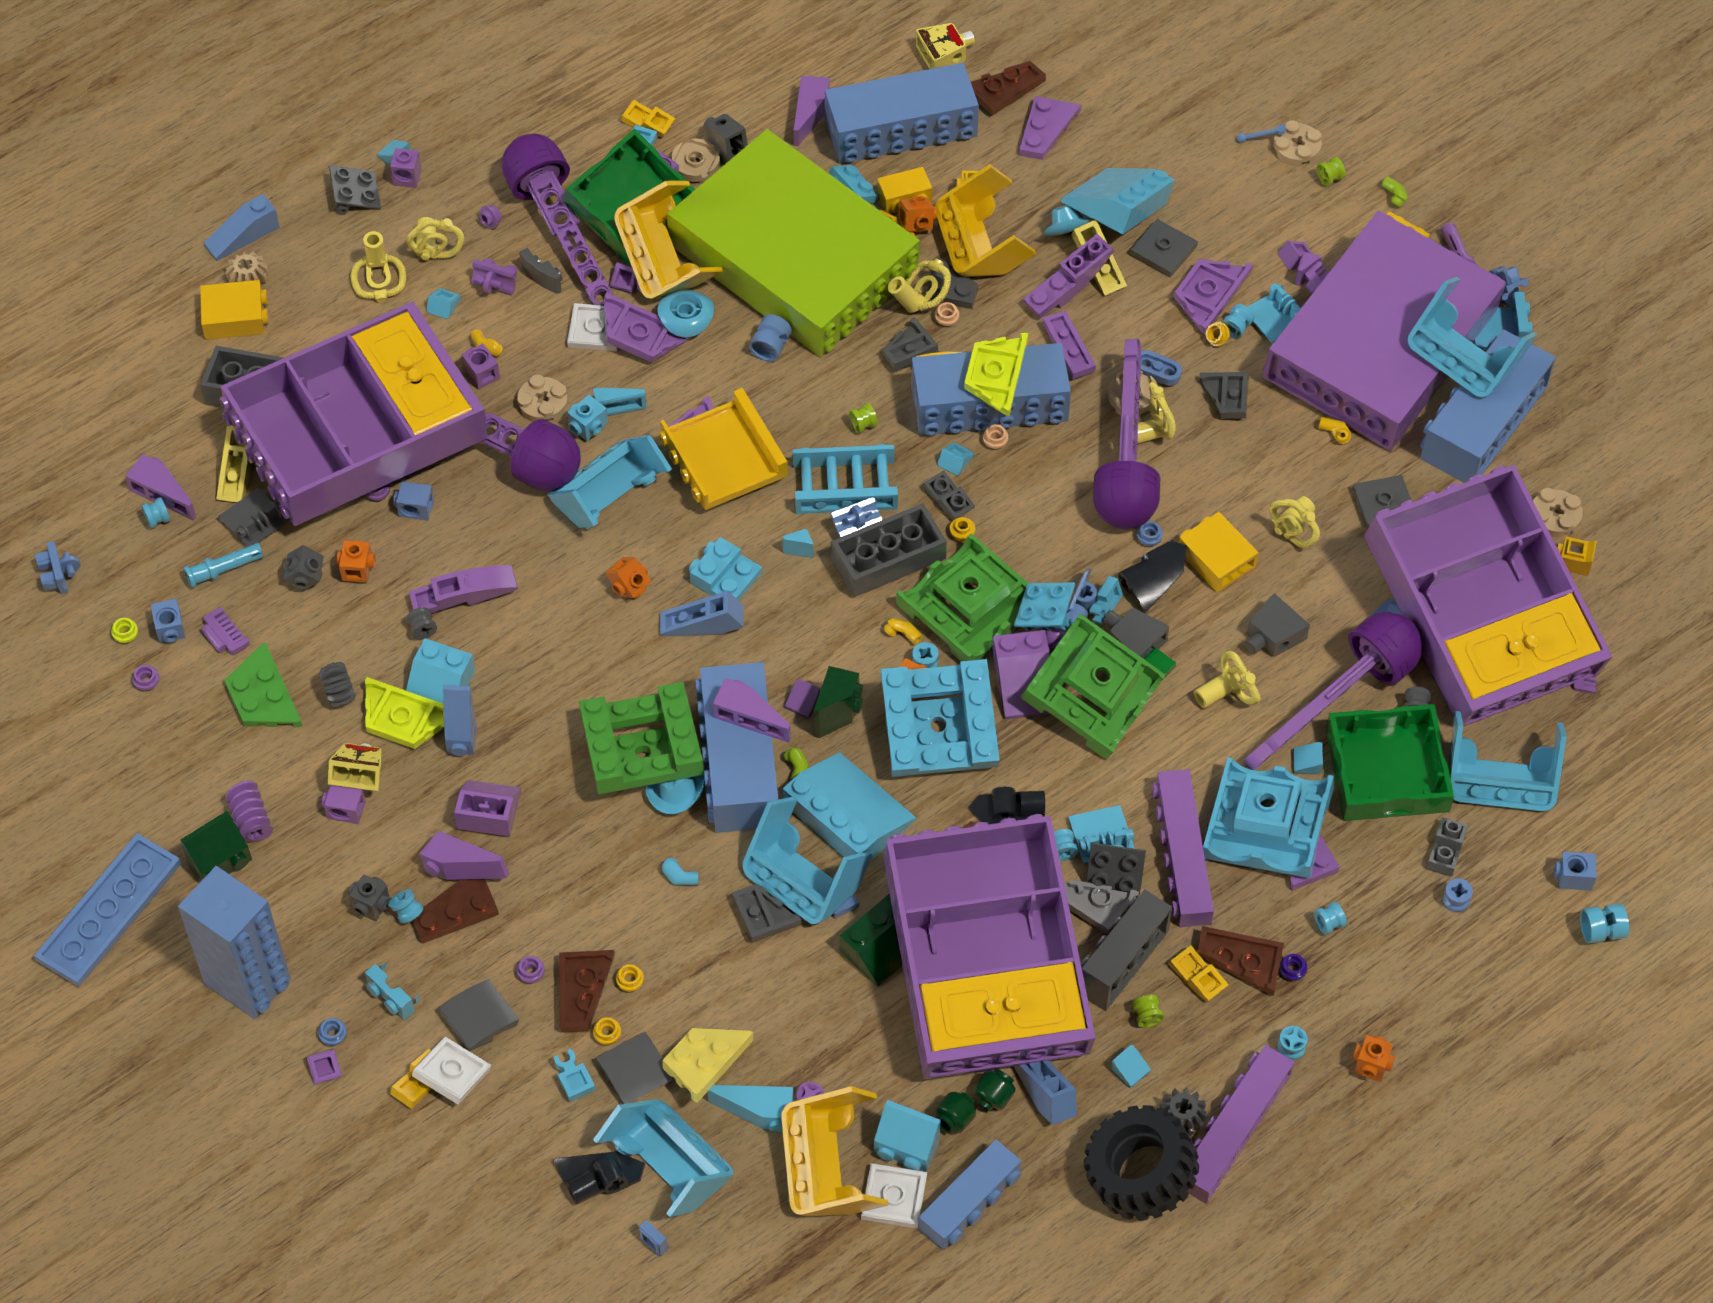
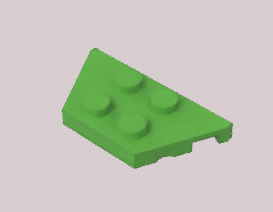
M266 642L262 643L225 679L226 687L244 726L257 727L259 725L278 727V724H293L294 727H301V719Z

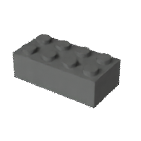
M215 346L201 382L205 403L222 406L219 399L222 397V385L279 361L283 357Z
M924 503L831 541V559L854 597L930 566L937 560L942 561L946 559L947 541Z
M1144 890L1139 897L1134 896L1131 899L1123 917L1119 915L1112 924L1110 934L1108 936L1103 935L1095 947L1096 951L1092 956L1087 955L1081 963L1087 998L1104 1011L1108 1010L1169 931L1172 906L1147 890Z

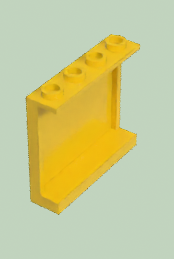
M743 388L733 391L734 401L670 427L667 426L664 420L660 421L661 432H658V436L662 445L669 448V455L673 464L679 465L685 484H690L694 500L697 503L700 502L705 510L788 476L786 458Z

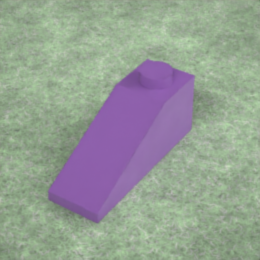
M801 76L793 130L794 146H799L825 115V90L831 89L830 78Z
M142 454L125 476L129 490L153 502L161 497L167 509L194 520L196 515L191 500L163 462L155 457L150 458Z
M724 679L713 702L714 718L789 743L791 739L790 724L744 682Z
M441 831L435 834L420 853L425 871L432 876H440L447 880L507 878L509 875L503 857Z

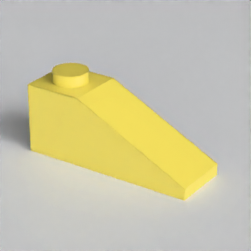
M1096 220L1074 229L1071 234L1078 249L1096 234L1106 242ZM1111 254L1106 263L1094 276L1104 296L1127 287L1114 256Z
M227 425L216 500L238 503L244 498L253 463H250L247 458L245 445H240L237 442L233 425Z

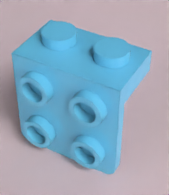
M1514 292L1511 307H1498L1497 311L1474 341L1476 346L1482 350H1488L1487 346L1492 337H1498L1503 329L1521 339L1532 333V322H1528L1530 304L1525 302L1524 292Z

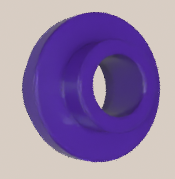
M1289 954L1280 962V973L1288 980H1300L1307 973V962L1298 954ZM1295 966L1298 968V970L1292 971L1289 969V967Z

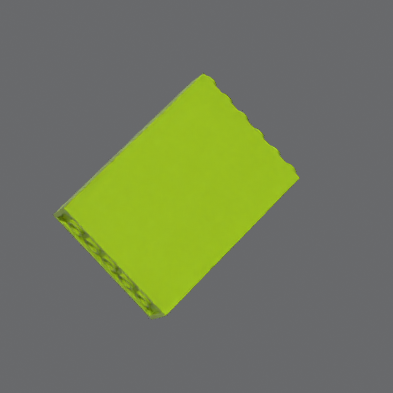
M768 129L762 132L667 213L668 233L677 251L699 267H722L723 272L713 278L762 315H776L786 320L792 328L790 336L818 357L832 351L841 338L847 337L859 322L862 323L868 318L871 311L884 304L886 298L891 294L888 291V284L893 278L900 276L906 280L907 277H911L913 270L918 267L920 255V240Z

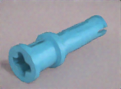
M257 542L214 560L205 558L204 562L192 567L184 566L183 569L190 587L195 588L198 583L209 579L212 581L216 580L218 574L260 558L262 559L264 556Z

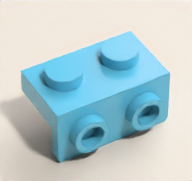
M855 166L831 167L829 171L831 176L868 203L877 202L880 195L873 189L872 184L865 180Z

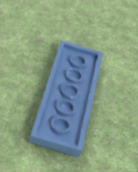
M136 833L34 955L35 960L80 987L182 864L180 858Z

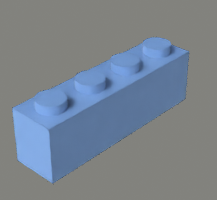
M995 1140L919 1216L918 1229L943 1250L950 1244L955 1245L962 1238L963 1230L969 1224L975 1225L982 1217V1211L988 1205H995L1001 1198L1002 1191L1008 1185L1011 1187L1021 1177L1022 1161L998 1140Z

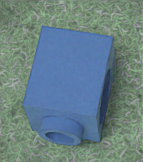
M402 481L400 490L395 491L393 500L394 506H397L399 517L429 521L434 503L432 485Z
M177 599L151 604L155 629L160 644L165 642L172 643L186 638Z
M1562 852L1560 861L1555 862L1554 877L1559 878V889L1592 891L1597 878L1596 854ZM1570 869H1575L1579 873H1574Z

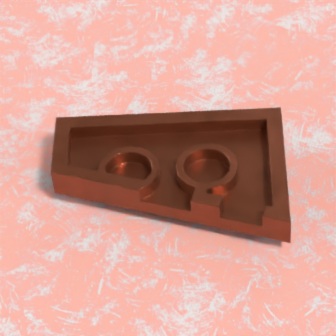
M1028 61L1005 68L1002 73L992 76L990 73L981 75V79L972 81L971 85L977 102L991 115H994L1045 82L1046 74L1034 63Z
M460 879L423 907L421 914L412 922L423 944L499 915V911L485 879Z
M1202 926L1197 950L1201 958L1274 996L1284 943Z
M615 950L559 952L561 1032L589 1031L615 956Z

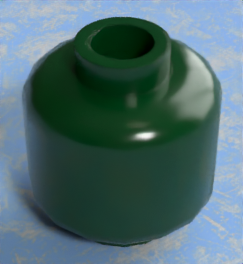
M997 1068L994 1071H985L974 1088V1094L979 1098L976 1103L989 1112L993 1108L1003 1110L1015 1093L1016 1089L1012 1084L1014 1079Z
M956 1091L949 1092L935 1107L934 1116L940 1120V1129L948 1134L961 1133L975 1118L976 1109L973 1105L974 1101L968 1094Z

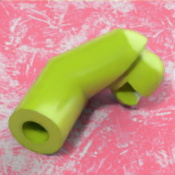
M1387 176L1382 182V187L1394 194L1391 202L1398 207H1402L1403 203L1408 200L1406 189L1403 185Z

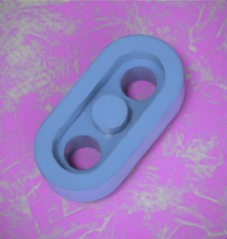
M1149 350L1141 351L1140 370L1143 371V375L1149 378L1152 376L1156 382L1168 386L1175 385L1180 381L1182 367L1178 362Z

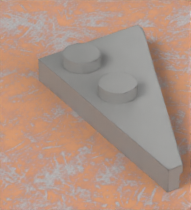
M1070 880V883L1064 882L1069 909L1107 935L1112 931L1111 927L1119 915L1123 917L1128 911L1127 906L1134 896H1139V892L1136 890H1130L1129 893L1112 890V886H1096L1093 883Z

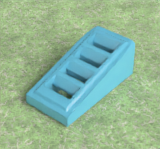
M593 388V397L607 408V416L647 408L645 389Z

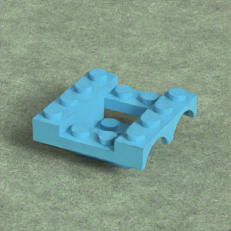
M987 659L961 661L960 665L912 670H908V667L881 669L880 679L884 695L885 722L889 739L892 777L999 766L1000 759ZM962 694V697L911 701V698ZM940 720L945 723L946 728L942 732H936L931 728V723Z
M1228 757L1203 845L1205 859L1311 878L1326 809L1328 810L1334 789L1333 776L1328 775V777L1322 780H1306L1287 771L1286 767L1275 766L1267 771H1256L1245 768L1236 763L1233 758ZM1265 799H1271L1275 802L1271 807H1264L1260 803ZM1296 804H1298L1297 811H1296L1295 818H1294V822H1293V826H1292V830H1291V834H1290V837H1289V830H1290V827H1291V823H1292L1294 811H1295V808H1296Z

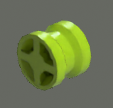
M1338 157L1331 158L1327 163L1321 162L1317 164L1318 177L1325 186L1331 185L1334 180H1343L1346 176L1344 165Z
M870 403L863 404L860 409L853 408L849 410L851 423L857 433L864 432L867 427L874 428L878 425L876 413Z
M1145 995L1134 1000L1132 1003L1133 1011L1138 1015L1137 1024L1139 1027H1152L1164 1020V1013L1158 1007L1160 1001L1157 995Z

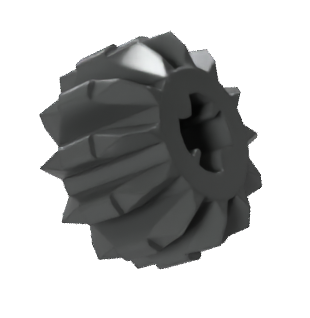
M333 662L320 668L321 680L328 700L333 707L343 706L355 700L356 695L343 662Z
M1187 1087L1183 1090V1093L1174 1088L1172 1096L1164 1095L1163 1103L1159 1105V1108L1167 1110L1170 1115H1174L1191 1136L1194 1133V1129L1200 1130L1203 1127L1202 1121L1206 1120L1205 1100H1198V1091L1190 1095L1188 1094L1189 1090ZM1180 1110L1186 1111V1114L1180 1113Z

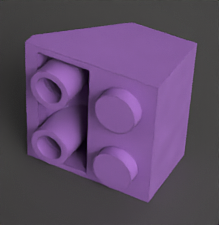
M468 780L460 789L454 812L457 829L510 837L521 788Z

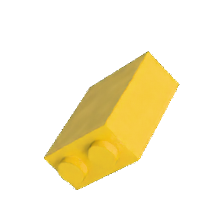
M260 280L200 286L201 321L205 340L265 334V324H269L267 309H264V304H268L266 289L262 290Z
M1220 512L1211 517H1205L1199 525L1193 529L1185 530L1179 537V543L1187 546L1185 560L1217 593L1257 567L1259 552Z

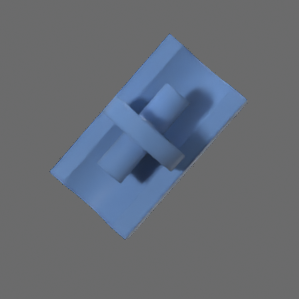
M1500 266L1489 271L1491 274H1495L1506 281L1501 297V302L1506 306H1511L1514 292H1521L1517 286L1529 285L1528 278H1520L1518 269L1515 266L1509 268Z
M874 497L830 514L839 538L883 520L877 509Z
M55 542L47 543L48 550L35 554L39 571L53 567V571L40 574L44 591L59 588L60 594L68 593L64 573L68 577H74L75 571L81 567L78 557L71 556L69 552H65L63 558L60 559Z

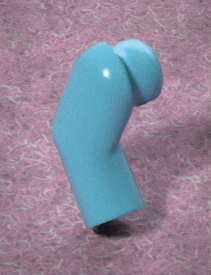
M667 858L662 864L663 873L672 884L698 885V872H684L676 859Z

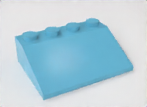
M1106 168L1062 197L1061 202L1124 234L1167 204L1175 179L1168 176L1165 171L1156 169Z
M840 752L802 771L783 788V799L793 796L798 799L792 813L843 857L870 851L873 853L872 860L885 848L886 839H890L893 835L901 834L916 821V817Z

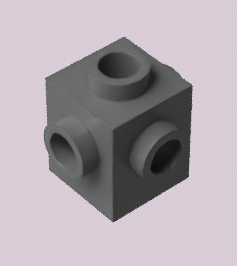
M305 545L300 546L287 554V559L284 563L285 572L283 580L303 591L316 585L322 578L321 570L324 556Z
M363 874L360 880L354 882L349 890L352 910L362 917L376 922L382 912L388 907L390 901L386 883L378 877L371 878Z

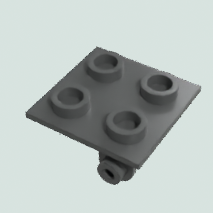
M329 165L336 211L340 214H346L350 206L381 210L375 171Z
M259 488L218 516L247 547L257 542L259 543L290 521L289 518L285 519L279 508L280 502H272Z
M1091 843L1086 882L1093 883L1096 886H1112V890L1129 893L1130 890H1136L1140 895L1146 850Z

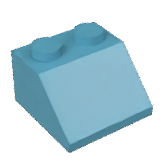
M424 638L413 659L406 691L443 704V685L468 686L476 671L473 654Z
M887 1100L874 1139V1153L886 1161L895 1160L903 1163L908 1169L927 1172L939 1145L940 1120Z

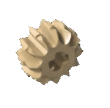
M245 251L241 256L234 254V260H228L226 276L229 279V283L260 280L261 284L266 283L268 267L263 257L257 256L254 251L249 255Z

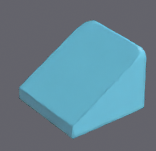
M392 140L377 154V157L391 165L395 148L410 150V144L405 141Z
M439 288L429 295L427 312L448 319L461 300V295Z
M953 442L942 449L938 466L955 475H959L973 458L974 453Z
M807 529L783 536L784 554L803 557L814 556L813 542Z
M1322 742L1293 749L1294 773L1321 774L1323 766Z
M1132 1044L1112 1061L1111 1070L1130 1088L1151 1071Z

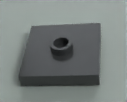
M1157 219L1130 249V255L1171 278L1196 249L1198 241Z
M1402 475L1355 483L1352 487L1367 530L1377 512L1389 508L1391 511L1398 508L1401 503L1411 500Z

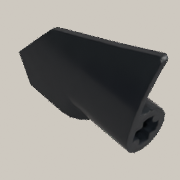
M1171 540L1149 551L1141 558L1140 562L1118 573L1122 587L1128 593L1133 591L1144 613L1184 573L1186 545Z
M997 787L991 791V794H979L969 806V810L981 822H987L989 825L997 824L1007 818H1014L1018 821L1025 820L1027 817L1035 814H1041L1045 817V791L1016 792L1012 787Z
M619 1151L560 1157L554 1160L576 1205L602 1192L613 1194L640 1182L645 1167L644 1162L623 1155Z

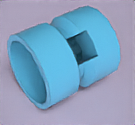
M1622 903L1606 905L1603 910L1599 906L1582 909L1580 917L1584 939L1588 944L1603 942L1606 937L1610 940L1628 938V915Z

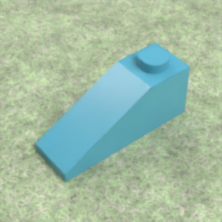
M713 1085L708 1091V1100L710 1103L762 1129H769L772 1132L780 1133L783 1132L782 1111L788 1103L793 1102V1087Z

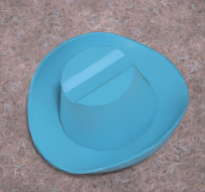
M1063 205L1053 209L1052 225L1044 231L1043 235L1056 236L1069 233L1094 219L1068 205Z
M680 290L671 293L658 304V316L668 331L680 337H692L700 334L707 328L714 315L713 301L706 295L692 290Z
M705 775L646 785V795L650 803L662 813L677 814L684 812L701 796L705 786Z

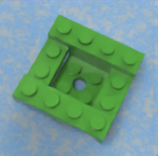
M970 534L954 556L944 562L938 560L934 562L925 577L915 587L906 592L899 590L896 593V604L912 619L915 620L918 617L951 647L950 652L960 661L979 660L992 650L993 636L1011 634L1019 628L1015 627L1014 624L1028 582L974 535ZM966 583H975L978 587L968 590L964 585ZM944 597L970 620V626L940 599Z
M1079 614L1020 698L1041 713L1044 710L1051 713L1088 741L1085 745L1107 760L1166 675L1082 614ZM1101 671L1105 673L1107 681H1099L1096 678L1095 672ZM1065 682L1107 712L1106 715L1102 716L1063 688V683Z
M684 682L657 686L658 694L606 703L605 696L579 701L581 719L583 720L598 794L704 775L703 759ZM664 720V727L618 736L613 735L612 729ZM642 752L650 754L644 758L637 756L639 753Z

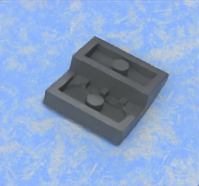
M489 979L461 992L439 1008L440 1014L468 1051L491 1043L494 1035L517 1026L519 1021L517 1015Z
M646 1032L595 1058L608 1083L611 1082L622 1104L631 1103L674 1079L663 1069V1058Z

